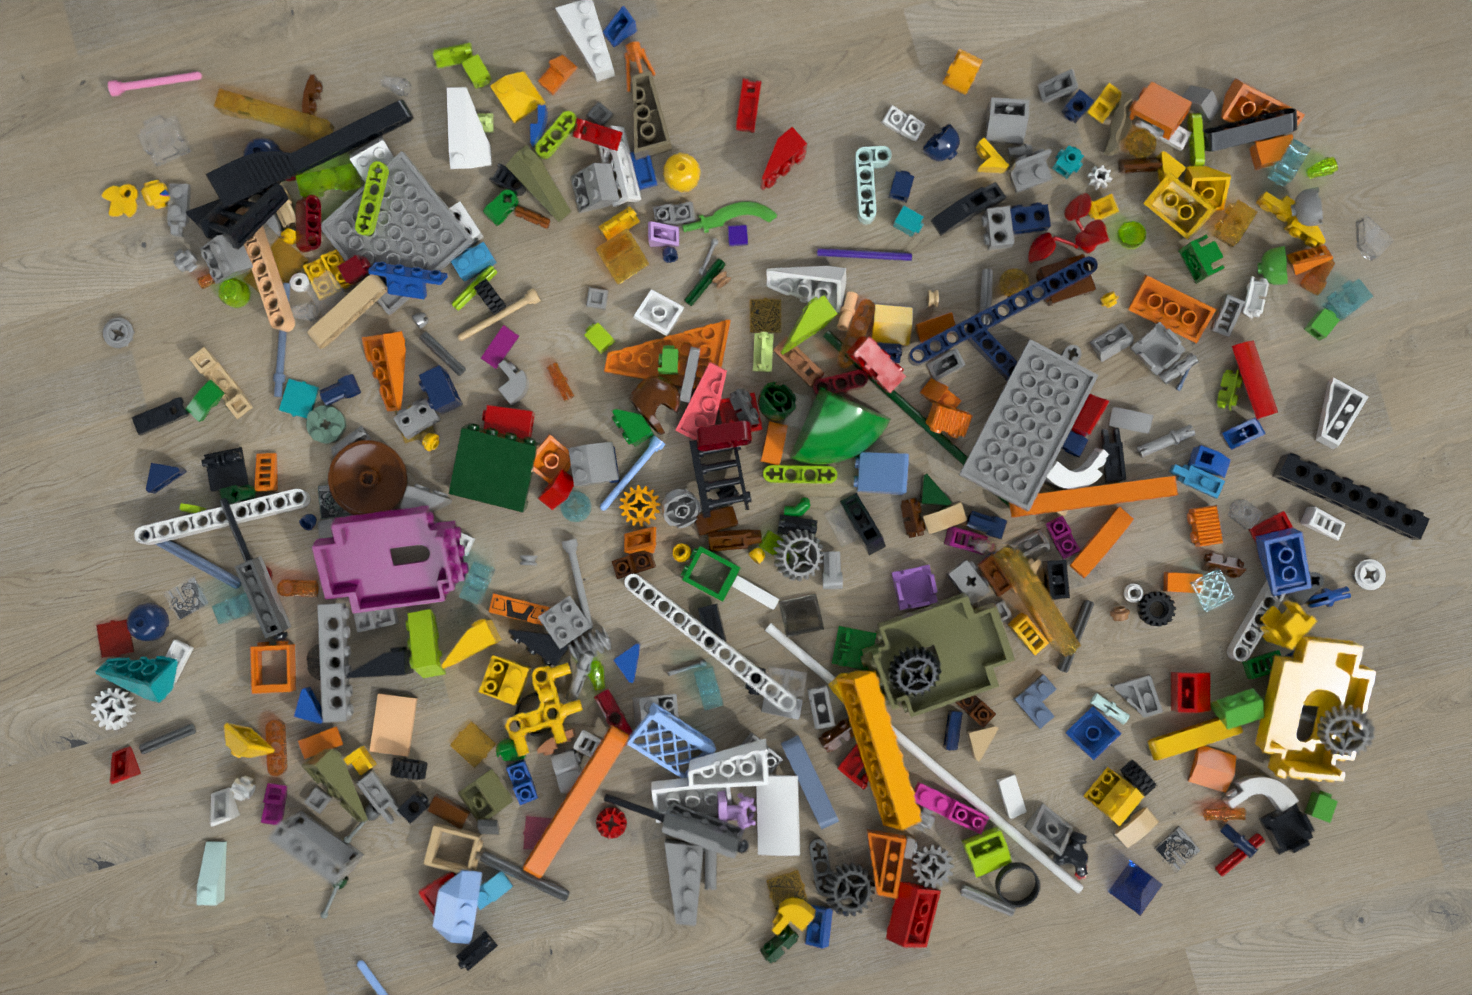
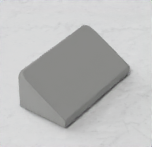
M1123 323L1090 341V345L1101 362L1134 343L1133 334Z
M1039 529L1007 546L1006 549L1018 568L1029 558L1035 559L1050 550V543Z
M764 697L761 712L799 720L803 700L796 698L797 704L795 708L791 711H783ZM784 697L782 700L783 706L786 708L791 707L792 699Z

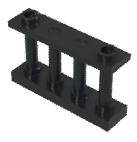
M275 183L269 190L258 193L257 195L262 197L256 203L249 201L250 198H247L225 209L220 201L198 225L206 238L209 239L217 231L225 234L232 247L239 250L289 200L282 185ZM242 206L249 208L244 215L236 213ZM229 219L237 221L231 228L223 226Z
M697 440L689 441L703 518L711 517L710 510H714V507L744 502L745 510H749L748 503L752 502L750 491H746L738 453V450H741V446L713 451H700L697 448ZM734 450V460L705 465V463L701 464L700 458L704 457V455ZM737 467L739 477L713 482L704 481L703 475H707V472ZM741 485L742 494L714 500L707 497V492H710L712 489Z

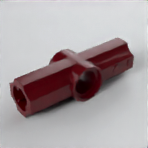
M609 688L594 696L606 718L607 724L616 727L630 736L633 730ZM618 713L621 717L620 722H612L611 714Z

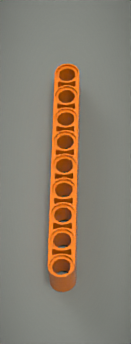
M1169 476L1040 493L1028 512L1010 502L1009 506L1011 517H1021L1177 496L1178 489L1176 477Z
M610 726L526 859L522 870L539 879L543 876L629 738L628 734L614 726Z

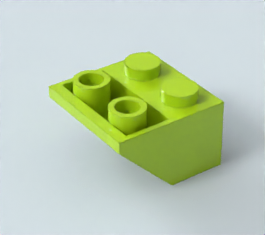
M997 826L982 832L981 835L976 834L961 840L976 878L1012 863L1002 831Z

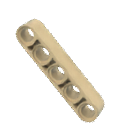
M370 274L311 327L307 334L320 349L328 346L388 291L386 284L378 275Z

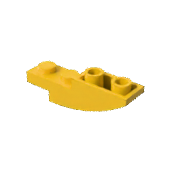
M1268 192L1259 196L1256 203L1260 205L1262 210L1275 214L1280 221L1288 222L1284 229L1288 231L1289 235L1294 238H1300L1311 248L1324 245L1326 241L1318 226L1302 225L1298 222L1296 216H1292L1291 205L1295 204L1293 199L1286 195L1279 200Z

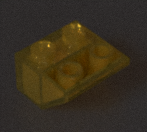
M628 228L595 249L617 285L650 265Z

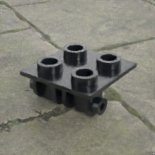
M242 447L205 454L204 459L201 460L202 466L207 469L211 492L219 491L221 488L232 485L243 486L249 484Z

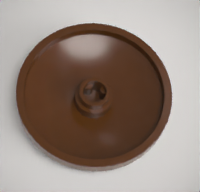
M361 440L344 447L334 457L328 473V485L334 500L341 508L353 515L392 510L403 498L408 482L406 466L400 455L390 446L373 440Z

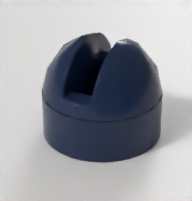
M667 246L663 250L664 262L673 263L678 260V253L674 247L670 248Z
M306 514L299 520L301 527L307 531L312 530L317 524V519L313 514Z

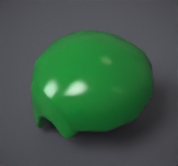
M510 737L503 739L496 746V755L499 757L500 754L503 761H516L526 757V755L518 756L514 740H511Z

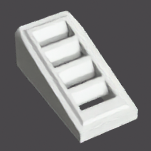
M1307 507L1300 521V524L1336 541H1339L1346 524L1317 507ZM1334 524H1336V525H1335V528H1334V530H1333V533H1332V532H1331L1332 527H1333Z
M582 730L573 748L591 757L601 739ZM585 737L588 738L589 740L587 741L585 747H582L581 745ZM592 741L596 742L593 749L589 751L588 748Z

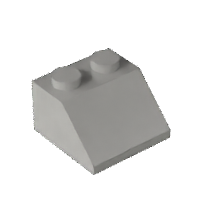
M613 442L568 448L574 486L584 487L619 480Z

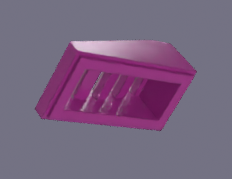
M949 527L944 545L983 555L988 536L957 527ZM962 534H964L962 545H960ZM970 536H972L970 546L967 547ZM977 538H980L977 549H974Z

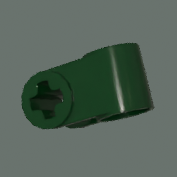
M251 484L240 487L232 485L219 489L220 498H227L229 505L252 500L256 495L255 488Z

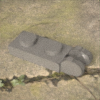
M374 770L356 782L377 812L381 813L389 824L394 822L393 816L386 810L389 806L399 817L402 816L397 811L400 805L395 802V798Z

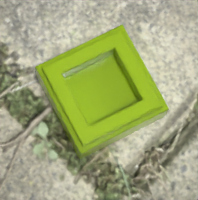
M181 503L179 510L194 514L206 511V508Z

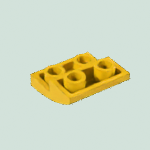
M337 249L321 255L320 259L303 265V269L319 301L325 300L353 285L345 282L337 267L344 262Z

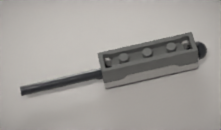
M227 498L219 500L245 561L235 566V569L264 637L268 638L276 634L273 637L274 640L284 641L288 636V632L284 631L290 628L291 624L261 556L253 559Z
M606 794L604 797L606 802L659 820L663 823V833L723 854L724 856L735 859L738 852L739 854H744L749 849L748 841L743 839L745 829L678 804L672 803L666 813L663 814L610 794Z

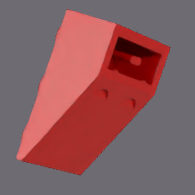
M793 126L777 139L761 179L762 191L765 188L770 189L777 182V178L786 176L791 171L790 167L795 163L797 165L806 158L807 142Z

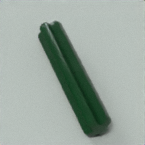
M718 258L684 298V302L687 305L693 306L712 283V280L722 271L726 265L723 260Z

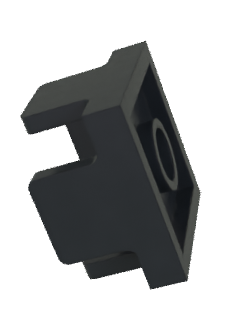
M1296 803L1284 812L1276 809L1259 818L1276 854L1280 855L1286 851L1296 853L1311 845L1308 840L1314 838L1312 832L1315 830L1307 814L1301 812Z

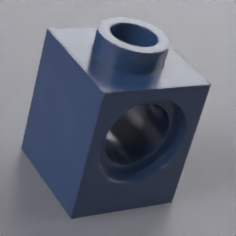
M1079 89L1061 112L1068 121H1073L1076 124L1090 108L1094 100ZM1073 105H1078L1080 107V111H1076L1073 108Z
M896 171L888 198L907 203L914 176L907 171Z

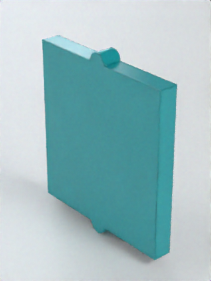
M288 379L279 411L292 414L293 417L299 416L307 419L308 413L313 410L319 387L309 385L305 381L299 382Z

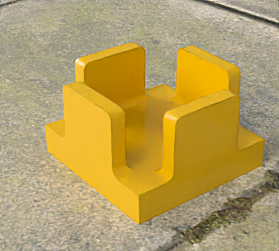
M1285 600L1283 603L1287 607L1285 612L1281 614L1275 606H1271L1261 617L1264 625L1260 629L1264 633L1262 637L1267 642L1292 650L1317 620L1313 616L1306 614L1299 604Z

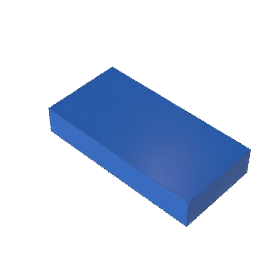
M634 151L630 152L639 190L657 186L650 156L636 160Z

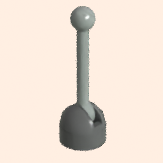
M371 803L364 810L369 821H374L381 815ZM361 822L349 836H345L344 843L349 844L351 838L366 822Z

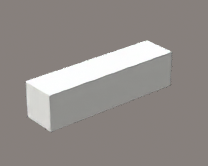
M737 576L732 585L734 588L773 610L780 600Z

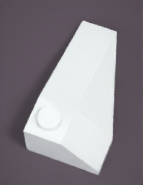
M447 87L450 169H467L492 165L491 146L484 133L482 123L479 121L467 87Z
M833 266L768 268L767 287L787 296L791 294L798 297L804 303L806 301L809 302L814 297L819 299L825 295L835 311L840 313L846 288V268Z

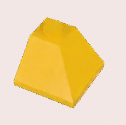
M524 71L505 75L490 85L494 95L514 124L536 110L538 105L545 104L544 99Z
M1208 166L1187 167L1184 183L1217 208L1216 210H1224L1231 175Z
M230 723L224 725L225 745L231 749L230 753L235 757L253 758L274 752L275 749L252 728Z

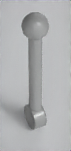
M716 238L711 240L712 245L703 267L699 269L700 275L706 273V267L715 246L718 245Z
M700 660L699 663L683 667L677 670H673L667 673L668 676H671L696 667H705L707 662L705 660Z

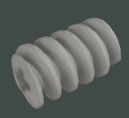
M603 626L602 633L597 629L595 630L596 636L589 632V639L581 636V643L576 639L574 640L575 646L568 643L569 650L575 660L579 662L584 649L593 650L595 652L594 657L597 656V650L601 654L604 653V647L607 650H611V641Z

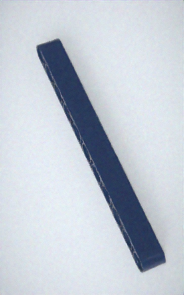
M1087 256L911 349L908 354L909 363L913 366H919L1089 277L1098 268L1097 260L1094 257ZM1083 263H1088L1091 271L1085 270ZM1066 272H1071L1074 275V280L1068 279ZM1049 281H1055L1057 289L1051 288ZM1032 290H1038L1040 292V297H1034L1032 294ZM1016 298H1020L1023 301L1022 307L1016 305ZM999 307L1006 309L1007 314L1005 316L999 314ZM981 316L988 317L990 323L988 325L983 324ZM964 325H970L973 332L970 334L966 333ZM947 334H953L956 337V341L953 343L949 342ZM930 343L938 344L939 351H932ZM913 352H920L922 360H915Z

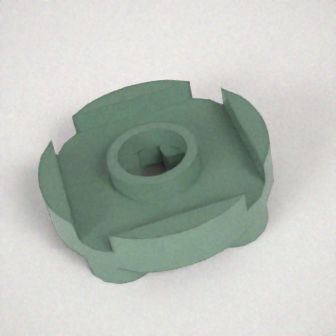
M329 405L316 407L307 415V431L315 441L324 444L334 443L341 438L346 430L345 416L337 408ZM324 420L331 422L327 430L325 427H322Z

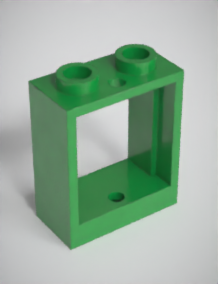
M701 546L699 549L694 548L690 556L693 559L690 566L685 565L681 573L683 576L682 581L723 602L741 567ZM702 553L732 568L719 594L689 579Z

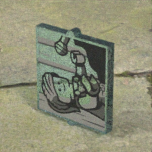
M329 485L318 486L321 519L353 516V514L345 511L337 504L330 492Z

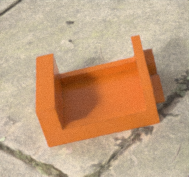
M1151 82L1147 88L1144 87L1139 94V100H1134L1130 106L1129 111H1131L1129 119L1133 121L1136 116L1165 130L1162 137L1170 140L1187 116L1192 102Z

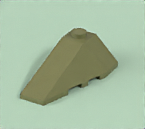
M525 145L516 152L505 166L552 216L560 222L571 213V210L545 164L528 145Z
M324 749L301 765L317 784L322 783L327 787V793L331 797L333 796L335 799L341 800V807L357 822H366L368 820L347 767L341 759L342 755L336 749Z

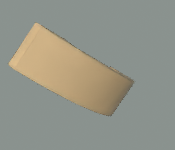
M205 347L189 358L208 381L212 380L224 392L222 399L226 402L225 405L236 419L241 418L253 408L234 379Z

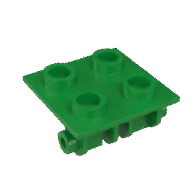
M839 626L832 664L869 671L868 666H863L860 656L863 655L862 649L875 645L876 633Z

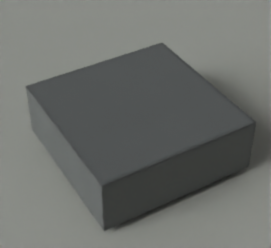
M598 101L586 116L593 123L604 126L613 116V113Z
M478 820L477 827L480 834L499 835L500 827L498 820Z

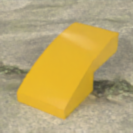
M1108 83L1087 114L1102 124L1120 100L1122 91Z

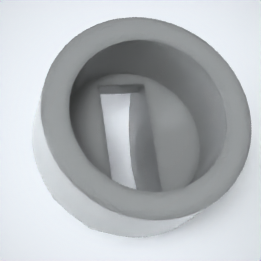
M418 312L412 316L420 329L428 323V317H425L426 314L423 312Z

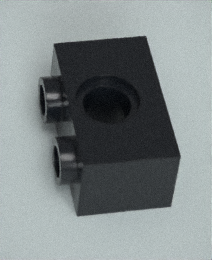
M1067 560L1042 561L1046 600L1070 598Z

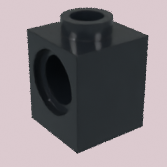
M417 791L397 811L411 824L430 806L429 798L424 793ZM413 801L419 804V811L412 809L411 803Z

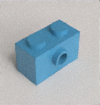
M484 242L474 248L469 247L465 249L462 255L451 261L464 282L483 272L489 265L493 266L497 263Z

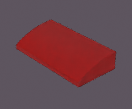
M1254 340L1233 345L1232 349L1256 419L1278 413Z

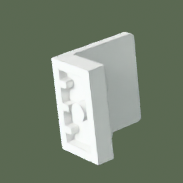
M382 136L349 154L351 162L365 183L369 167L373 162L379 161L387 165L394 158Z

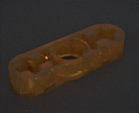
M274 719L266 724V742L271 746L274 742H278L281 745V751L279 753L266 754L267 770L272 776H280L286 772L288 767L286 726L282 720ZM276 723V726L280 727V730L276 731V737L281 736V739L272 740L271 737H275V730H272L271 727ZM280 755L282 756V758L272 759V757H278ZM277 761L278 765L282 767L278 772L277 769H273V765H276Z

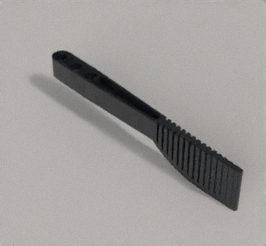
M399 100L292 153L282 151L252 153L235 159L207 173L206 176L223 207L227 209L268 188L270 189L275 183L285 182L297 174L300 175L411 122L414 116L405 100Z

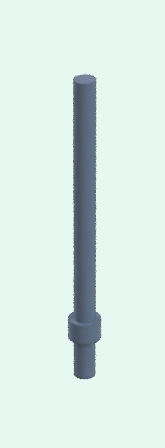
M283 283V287L289 302L290 284ZM279 330L276 373L273 375V381L275 382L274 397H282V387L285 382L284 362L287 332Z

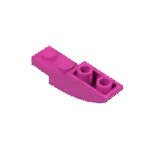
M920 782L917 783L914 789V798L917 804L980 835L982 834L989 816L934 788H930Z

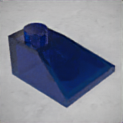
M1130 860L1108 892L1141 916L1163 884Z

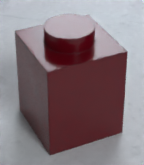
M355 255L337 267L345 282L354 285L370 275L368 270L371 264L366 257Z

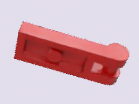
M743 78L736 124L737 131L755 133L761 80L753 82ZM747 89H754L755 91L751 93L747 92Z
M576 118L575 123L577 126L572 133V137L618 151L623 132ZM584 126L587 127L585 134H582Z

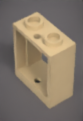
M436 823L432 829L424 865L459 873L461 870L476 871L479 861L476 859L477 852H481L483 846L482 834ZM443 832L474 840L468 865L436 858Z

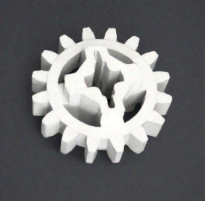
M108 688V691L100 692L101 696H95L97 703L91 704V706L95 707L91 714H96L93 720L100 721L99 727L106 725V730L112 728L117 730L120 727H126V722L133 720L130 715L136 714L132 710V707H135L136 704L131 703L134 697H127L128 691L122 692V688ZM120 715H123V717H122L119 721L116 722V720L119 719V716H120Z

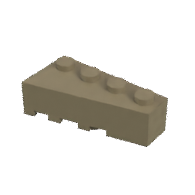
M651 71L634 75V154L637 160L670 151L672 146Z

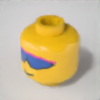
M159 180L144 183L141 193L145 204L150 207L154 206L155 210L166 207V203L170 200L166 185L159 182Z

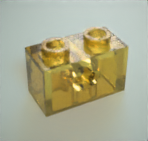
M1239 199L1233 204L1230 203L1224 210L1226 214L1224 218L1219 219L1214 226L1216 231L1212 236L1232 248L1239 243L1258 211Z

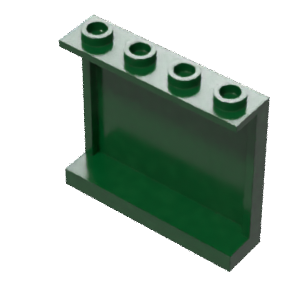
M475 423L466 424L461 428L448 494L523 513L528 506L529 487L537 449L541 443L536 442V439L531 437H524L523 439L517 437L515 433L506 432L503 434L499 433L495 428L483 429L479 428L480 425Z

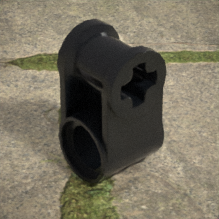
M498 163V169L493 177L489 178V181L502 189L513 191L516 196L524 195L527 188L522 183L519 188H513V185L520 181L506 166Z

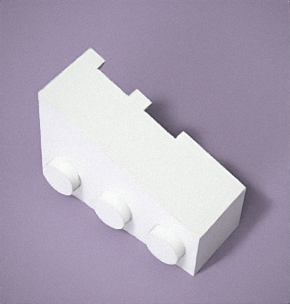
M1333 377L1327 383L1316 441L1331 449L1338 447L1367 401L1368 396Z

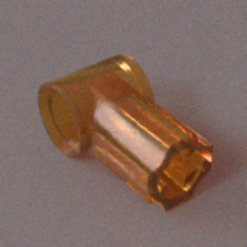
M1333 259L1312 268L1301 281L1300 287L1318 296L1327 284L1326 279L1335 265Z
M285 579L278 583L277 592L284 597H318L319 584L318 580ZM286 583H290L292 586L290 593L284 591Z

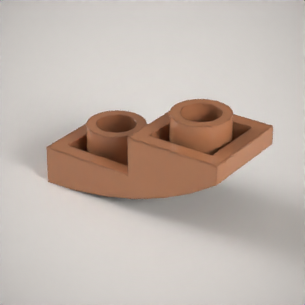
M574 728L565 730L567 741L562 743L572 741L571 737L576 735ZM554 736L543 743L537 749V753L543 752L544 756L555 753L554 750L559 745L556 744Z

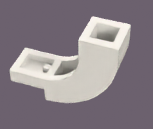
M1095 448L1087 460L1075 470H1068L1058 461H1054L1045 480L1053 485L1067 489L1087 487L1103 475L1097 469L1105 464L1109 454L1103 449Z
M1248 775L1233 781L1237 789L1229 790L1226 793V797L1222 799L1226 806L1234 808L1252 795L1264 794L1275 809L1284 812L1298 802L1296 796L1287 786L1262 775Z

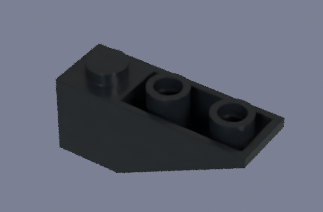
M516 629L508 631L511 634L510 638L518 644L520 642L527 646L526 650L533 655L539 654L543 657L541 660L548 666H556L569 649L568 644L559 649L550 634Z

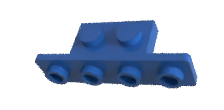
M376 262L368 270L369 274L386 277L388 294L423 300L427 297L426 283L442 285L448 278L447 273L440 272L439 270L430 271L420 267L411 268L404 267L401 264H386L385 262Z

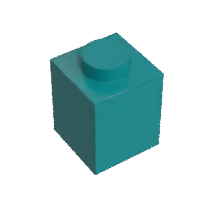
M903 206L893 227L913 237L915 232L919 234L924 224L921 221L924 216Z

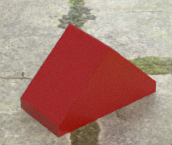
M561 469L537 499L551 510H554L568 498L574 487L573 477Z
M130 746L112 753L111 785L141 774L134 752Z

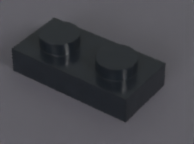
M718 603L698 608L701 623L722 640L727 641ZM710 636L706 639L707 646L715 644L713 637Z

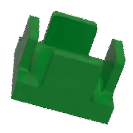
M1207 234L1189 242L1178 251L1196 284L1225 268L1224 265H1221L1213 270L1211 266L1212 263L1223 258V254L1216 241L1200 246L1199 243L1208 238Z

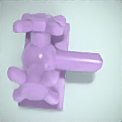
M717 791V819L724 822L737 820L738 826L741 829L756 824L752 820L754 813L751 812L747 816L746 810L749 807L752 811H755L756 807L752 804L754 798L744 797L742 793H739L737 795L741 799L739 805H727L725 791Z

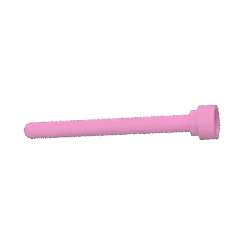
M192 72L126 83L112 80L108 81V89L111 96H120L126 90L199 80L202 78L200 72Z

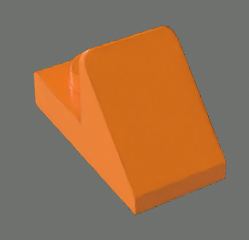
M564 55L550 60V68L538 80V83L552 95L577 69V66Z
M932 378L919 393L931 403L936 402L953 408H957L962 401L947 390L948 386Z
M656 527L624 534L625 553L631 554L643 550L650 553L655 552Z

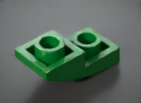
M209 380L194 396L186 410L198 422H201L206 418L211 408L218 405L224 392L212 380Z

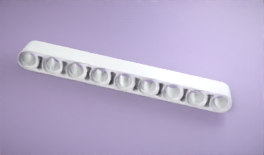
M293 489L231 504L230 507L237 524L304 508L309 505L311 497L304 490ZM298 494H303V496H304L303 501L300 502V503H297V502H296V497H297V495H298ZM283 498L285 503L282 507L278 508L277 502ZM261 503H265V510L263 512L258 511V506ZM222 507L141 526L136 529L134 537L141 544L153 545L227 527L229 523L227 519L221 522L220 515L224 512ZM245 507L246 514L240 517L239 511ZM204 517H207V524L205 526H202L201 520ZM187 521L188 529L183 531L182 524ZM168 526L169 532L164 536L163 529ZM146 531H149V538L147 540H144V533Z

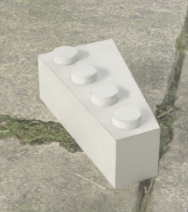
M766 738L690 760L688 769L690 789L768 785L769 770Z

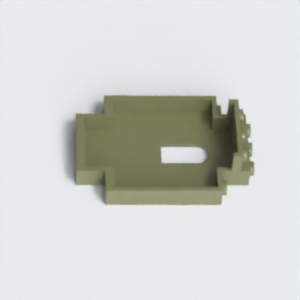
M965 592L878 623L879 630H876L879 641L883 642L862 649L863 655L860 656L863 666H868L869 671L875 672L879 679V688L885 698V707L890 705L892 710L900 708L898 702L902 701L904 712H909L911 717L998 687L999 683L993 668L1015 661L997 606L994 603L972 609L969 597ZM916 645L919 649L921 646L926 648L934 645L942 670L941 674H939L940 681H935L936 687L931 686L930 692L925 690L924 695H921L919 692L916 697L912 693L909 696L905 695L904 692L900 693L898 689L893 687L889 679L888 668H891L890 661H894V655L899 656V650L905 652L906 646L913 649V646ZM926 666L925 674L928 672L929 666ZM903 669L901 671V678L905 676V671Z

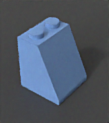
M860 453L859 457H855V468H858V475L854 476L853 487H857L856 492L905 494L907 491L909 454Z

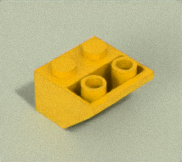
M492 655L478 692L515 706L519 703L532 667Z
M1109 767L1103 771L1083 796L1119 827L1144 798L1133 785Z

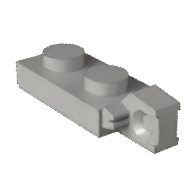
M169 183L170 200L168 201L167 221L168 226H171V235L174 237H183V227H186L187 223H189V217L186 214V211L190 210L191 186L189 184Z

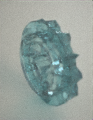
M572 492L561 503L560 509L567 520L581 522L589 516L591 502L585 494ZM574 499H576L577 504L584 505V507L578 509L577 515L574 509L568 508L574 505Z

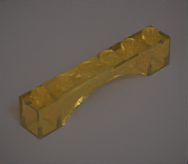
M220 88L214 103V107L221 114L271 124L314 141L333 133L334 126L327 119Z

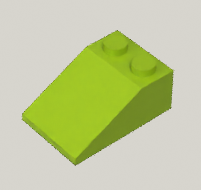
M825 295L819 299L814 297L802 309L803 313L798 318L781 350L782 355L825 328L838 314Z

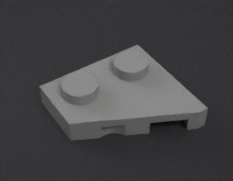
M1150 674L1114 685V688L1144 718L1163 712Z

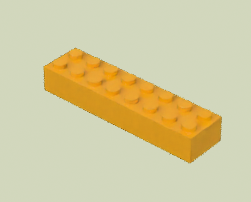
M853 671L836 678L883 825L904 830L921 822L920 808L914 798L915 792L910 786L909 773L903 764V755L897 745V736L890 723L891 717L886 710L885 698L880 691L877 675L872 671Z

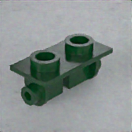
M789 924L785 926L779 935H775L760 949L765 961H768L770 964L776 963L785 954V951L782 949L783 946L789 950L800 937L792 930Z

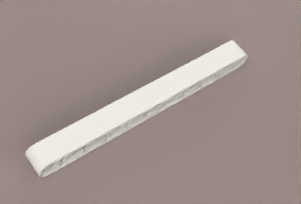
M630 574L626 577L624 584L631 593L783 711H791L795 708L797 700L792 693L642 576ZM633 578H637L639 581V585L636 588L631 587V580ZM651 589L654 592V597L651 600H647L645 594ZM664 601L669 603V609L666 612H663L660 608L661 603ZM678 613L684 615V621L681 624H678L675 620ZM695 624L700 629L699 634L696 636L692 635L690 631L691 627ZM710 636L715 640V644L711 648L706 645V639ZM725 648L730 651V657L726 660L721 657V651ZM739 660L744 661L746 665L745 670L742 672L736 668V663ZM755 672L761 675V681L758 684L754 683L751 679L752 674ZM770 684L774 685L777 689L774 696L767 693V687ZM784 697L792 699L791 707L786 708L783 706L782 700Z

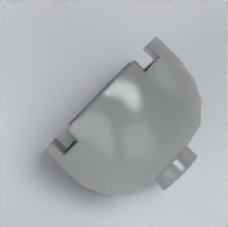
M1319 187L1303 190L1295 198V204L1291 205L1292 216H1296L1298 222L1302 225H1323L1321 198L1318 195L1320 192Z
M675 489L667 493L663 498L661 511L668 525L684 528L696 521V516L698 512L700 513L701 507L698 499L692 492L686 489Z

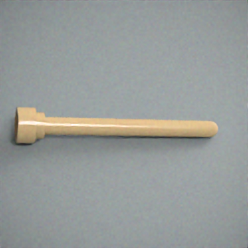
M534 288L528 290L524 298L460 333L458 340L464 341L527 304L531 305L534 303L535 305L541 301L539 295Z

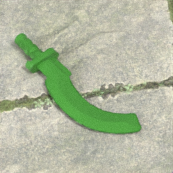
M739 202L717 210L714 216L704 218L703 214L698 215L701 221L682 225L684 233L703 228L704 233H707L709 229L723 226L724 222L737 216L754 215L767 222H771L777 217V214L759 203Z

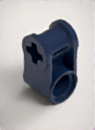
M1070 431L1061 449L1080 458L1088 439Z

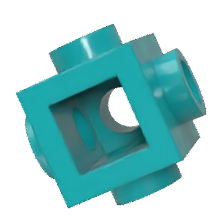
M1068 145L1065 150L1061 148L1055 157L1057 162L1052 169L1068 179L1073 171L1077 173L1083 163L1080 161L1084 155L1074 146Z

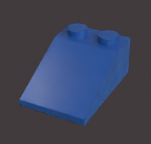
M1288 528L1255 536L1258 555L1273 597L1312 588L1303 533L1295 528Z

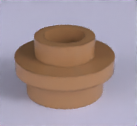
M1117 606L1110 611V616L1113 617L1114 621H1124L1129 618L1130 610L1125 609V606Z

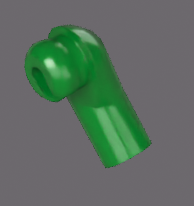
M801 498L796 506H785L784 515L802 516L810 509L809 498Z

